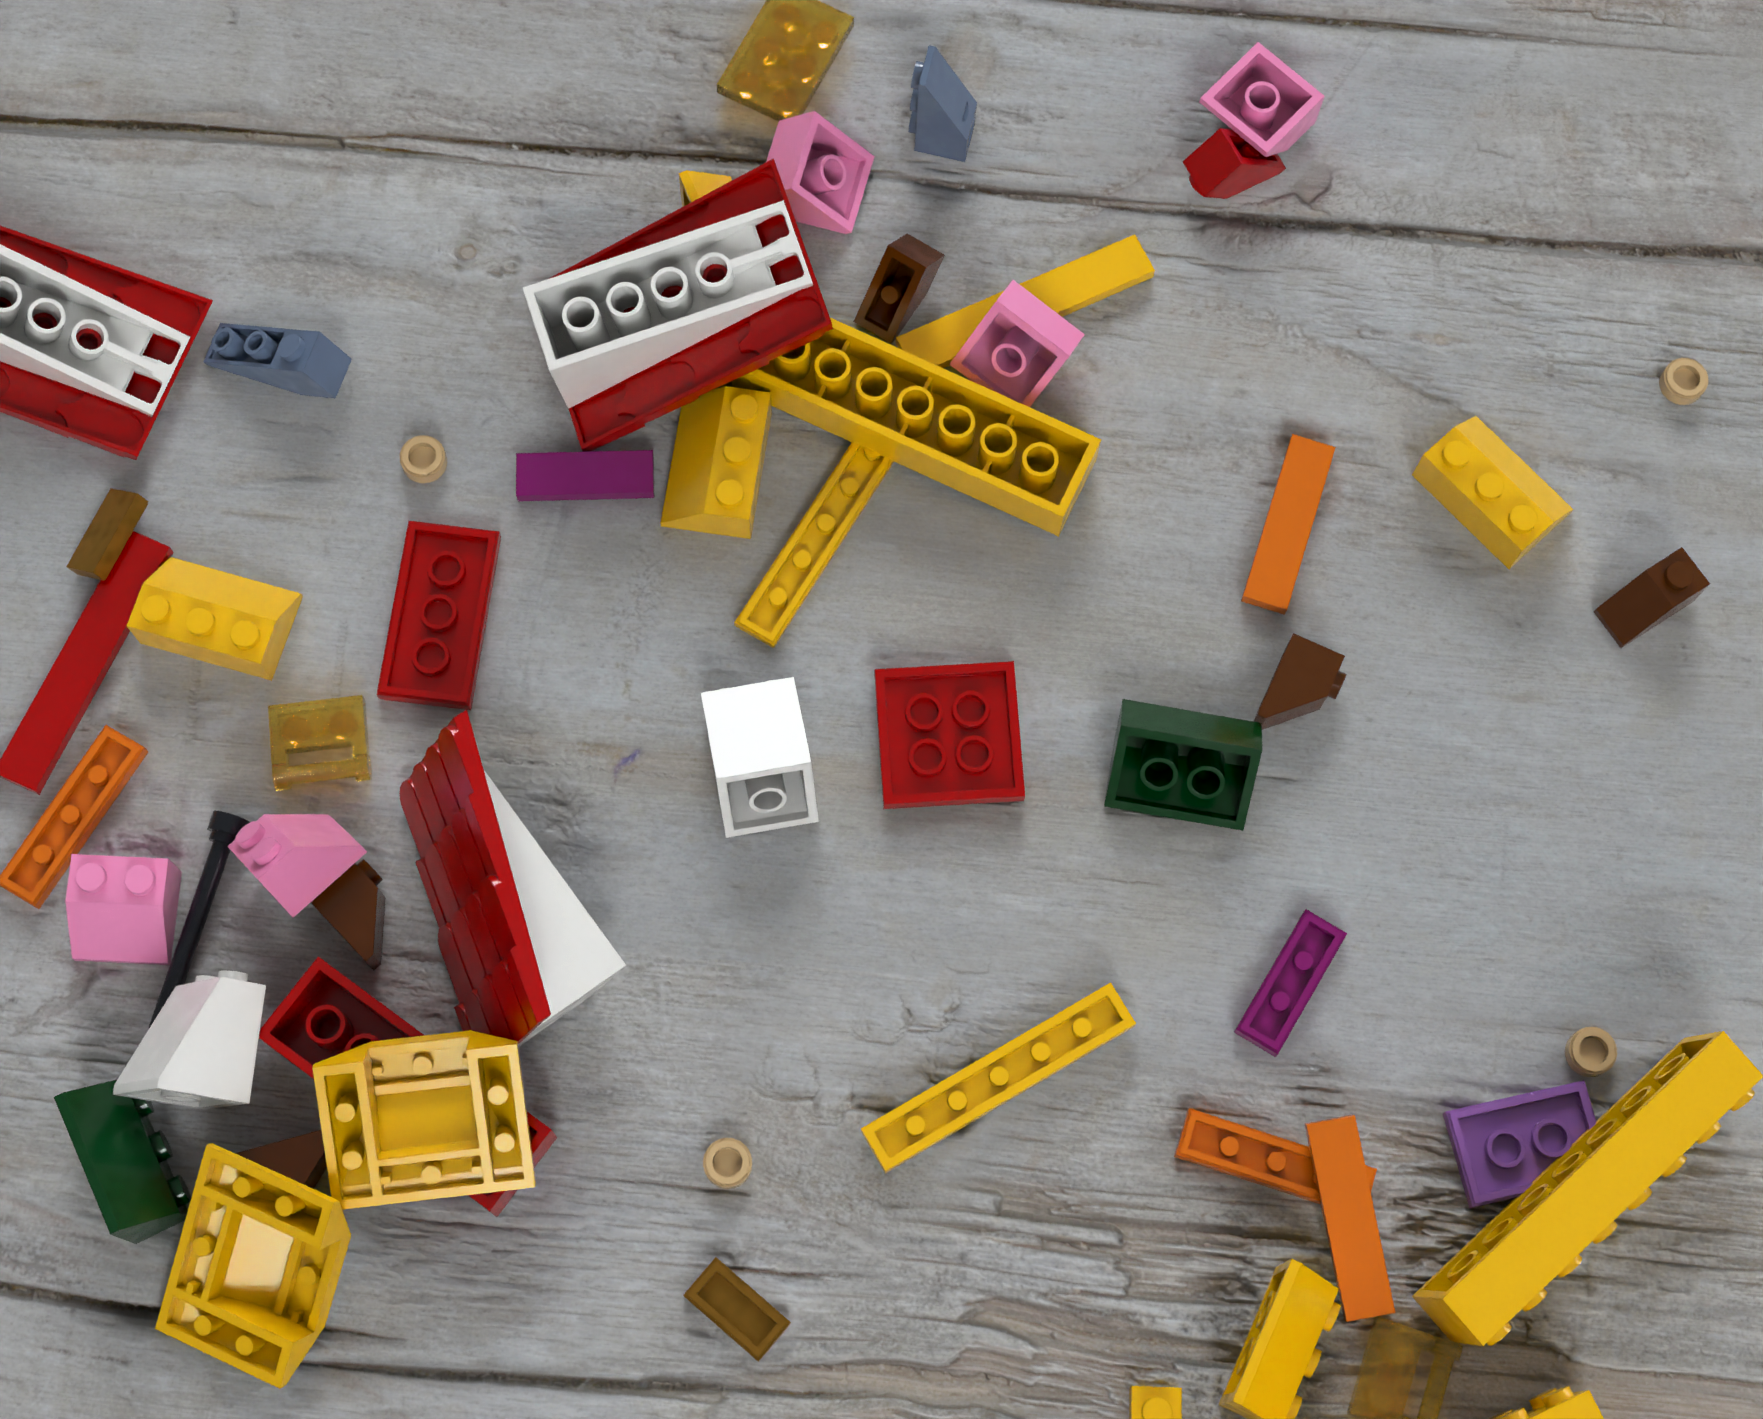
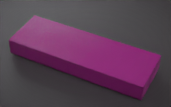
M653 450L516 453V497L518 502L654 498Z
M1305 909L1234 1033L1276 1057L1347 933Z

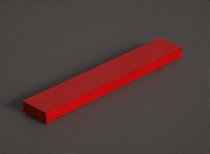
M135 531L132 532L105 581L100 580L0 758V778L40 795L130 632L127 623L143 583L173 555L174 552L169 546Z

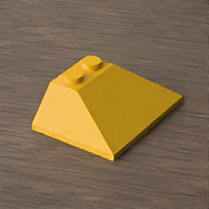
M472 1030L371 1041L313 1064L312 1070L331 1197L339 1200L342 1210L536 1187L518 1041Z
M213 1143L207 1144L155 1329L279 1389L286 1386L326 1325L350 1242L351 1233L339 1200Z

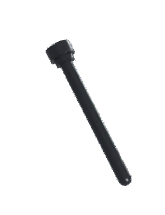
M214 810L207 830L211 831L209 840L213 843L149 1028L174 988L185 984L230 853V849L227 846L235 840L240 829L250 823L244 818Z

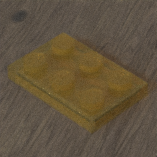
M766 0L719 79L717 93L776 121L803 114L852 31L854 17L818 0Z

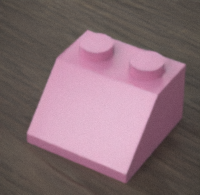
M1257 42L1200 98L1199 103L1262 155L1268 157L1287 151L1315 124L1325 96L1262 44Z
M816 111L779 120L767 161L773 158L775 160L796 222L843 234L852 233L875 156Z
M1012 280L949 365L970 381L1031 407L1085 334L1016 281Z
M264 814L257 821L250 822L242 827L237 833L235 840L227 846L293 918L367 853L329 814Z
M71 854L65 904L72 959L74 961L170 965L182 871L168 858Z

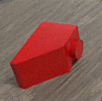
M1219 128L1182 161L1190 173L1189 181L1192 187L1200 195L1221 199L1230 198L1279 175L1286 169L1278 154L1265 157L1232 129Z

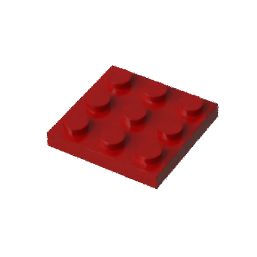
M1014 661L874 670L883 809L1024 801L1025 786Z

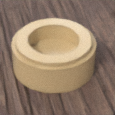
M1678 358L1670 362L1662 372L1659 380L1660 390L1672 403L1689 405L1696 402L1705 392L1708 386V374L1699 362L1690 358Z
M420 435L409 439L403 445L400 451V463L409 479L417 483H430L440 478L445 472L447 456L442 444L437 439L427 435Z
M1585 1027L1570 1036L1565 1046V1057L1568 1065L1577 1074L1585 1077H1596L1612 1068L1617 1058V1047L1614 1039L1605 1030L1598 1027Z
M719 1139L713 1142L704 1154L703 1168L709 1181L719 1188L733 1189L739 1187L749 1178L753 1164L750 1151L745 1144L737 1139Z

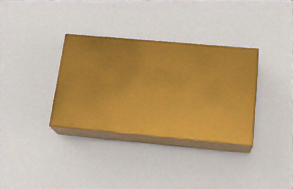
M110 488L66 567L77 575L105 581L149 501L138 493Z
M717 1257L713 1259L683 1295L758 1362L791 1324L787 1318Z

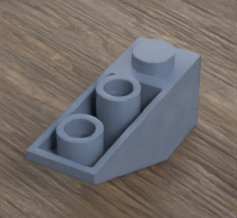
M929 45L925 61H916L911 81L913 93L910 103L912 114L908 132L915 134L914 151L965 162L975 126L977 102L935 46Z
M220 323L203 362L208 366L300 395L336 399L352 359L320 331Z

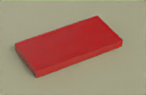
M408 521L377 689L379 699L463 710L472 709L501 542L499 531Z

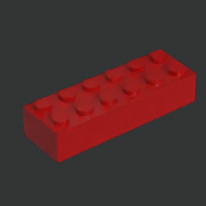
M319 956L261 1027L259 1032V1039L313 1080V1064L371 1041L424 1036V1034ZM527 1112L535 1168L557 1139V1136L552 1129ZM517 1190L468 1196L495 1217H498Z

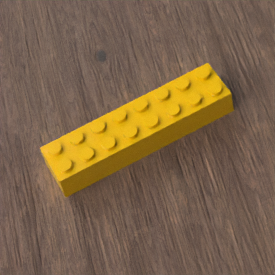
M830 318L833 329L825 332L822 337L770 360V364L732 381V387L771 392V406L845 440L856 442L863 448L871 449L883 457L886 456L900 465L1058 537L1097 460L1101 439L833 318Z
M1724 1031L1683 1038L1609 1108L1591 1129H1587L1571 1145L1567 1152L1550 1164L1525 1192L1510 1202L1412 1297L1451 1342L1484 1346L1485 1344L1492 1346L1509 1333L1512 1326L1508 1322L1521 1310L1524 1312L1531 1310L1545 1298L1547 1291L1544 1287L1557 1275L1559 1278H1562L1571 1273L1581 1263L1583 1258L1579 1254L1591 1242L1594 1244L1600 1243L1615 1231L1618 1224L1614 1220L1627 1208L1633 1210L1639 1207L1651 1196L1652 1190L1649 1186L1661 1175L1667 1177L1673 1174L1686 1162L1687 1157L1684 1153L1695 1142L1701 1144L1718 1132L1721 1128L1718 1120L1728 1110L1736 1111L1753 1098L1755 1092L1752 1087L1763 1078L1762 1073Z

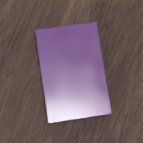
M1584 1080L1443 1113L1469 1209L1520 1196L1550 1164L1567 1152L1571 1145L1587 1129H1591L1597 1121Z

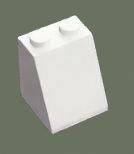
M794 677L701 693L726 838L819 822L812 763Z
M223 970L218 972V977L199 975L196 976L195 982L176 986L114 1084L113 1095L203 1110L249 1104L266 985L248 982L249 975L246 973Z

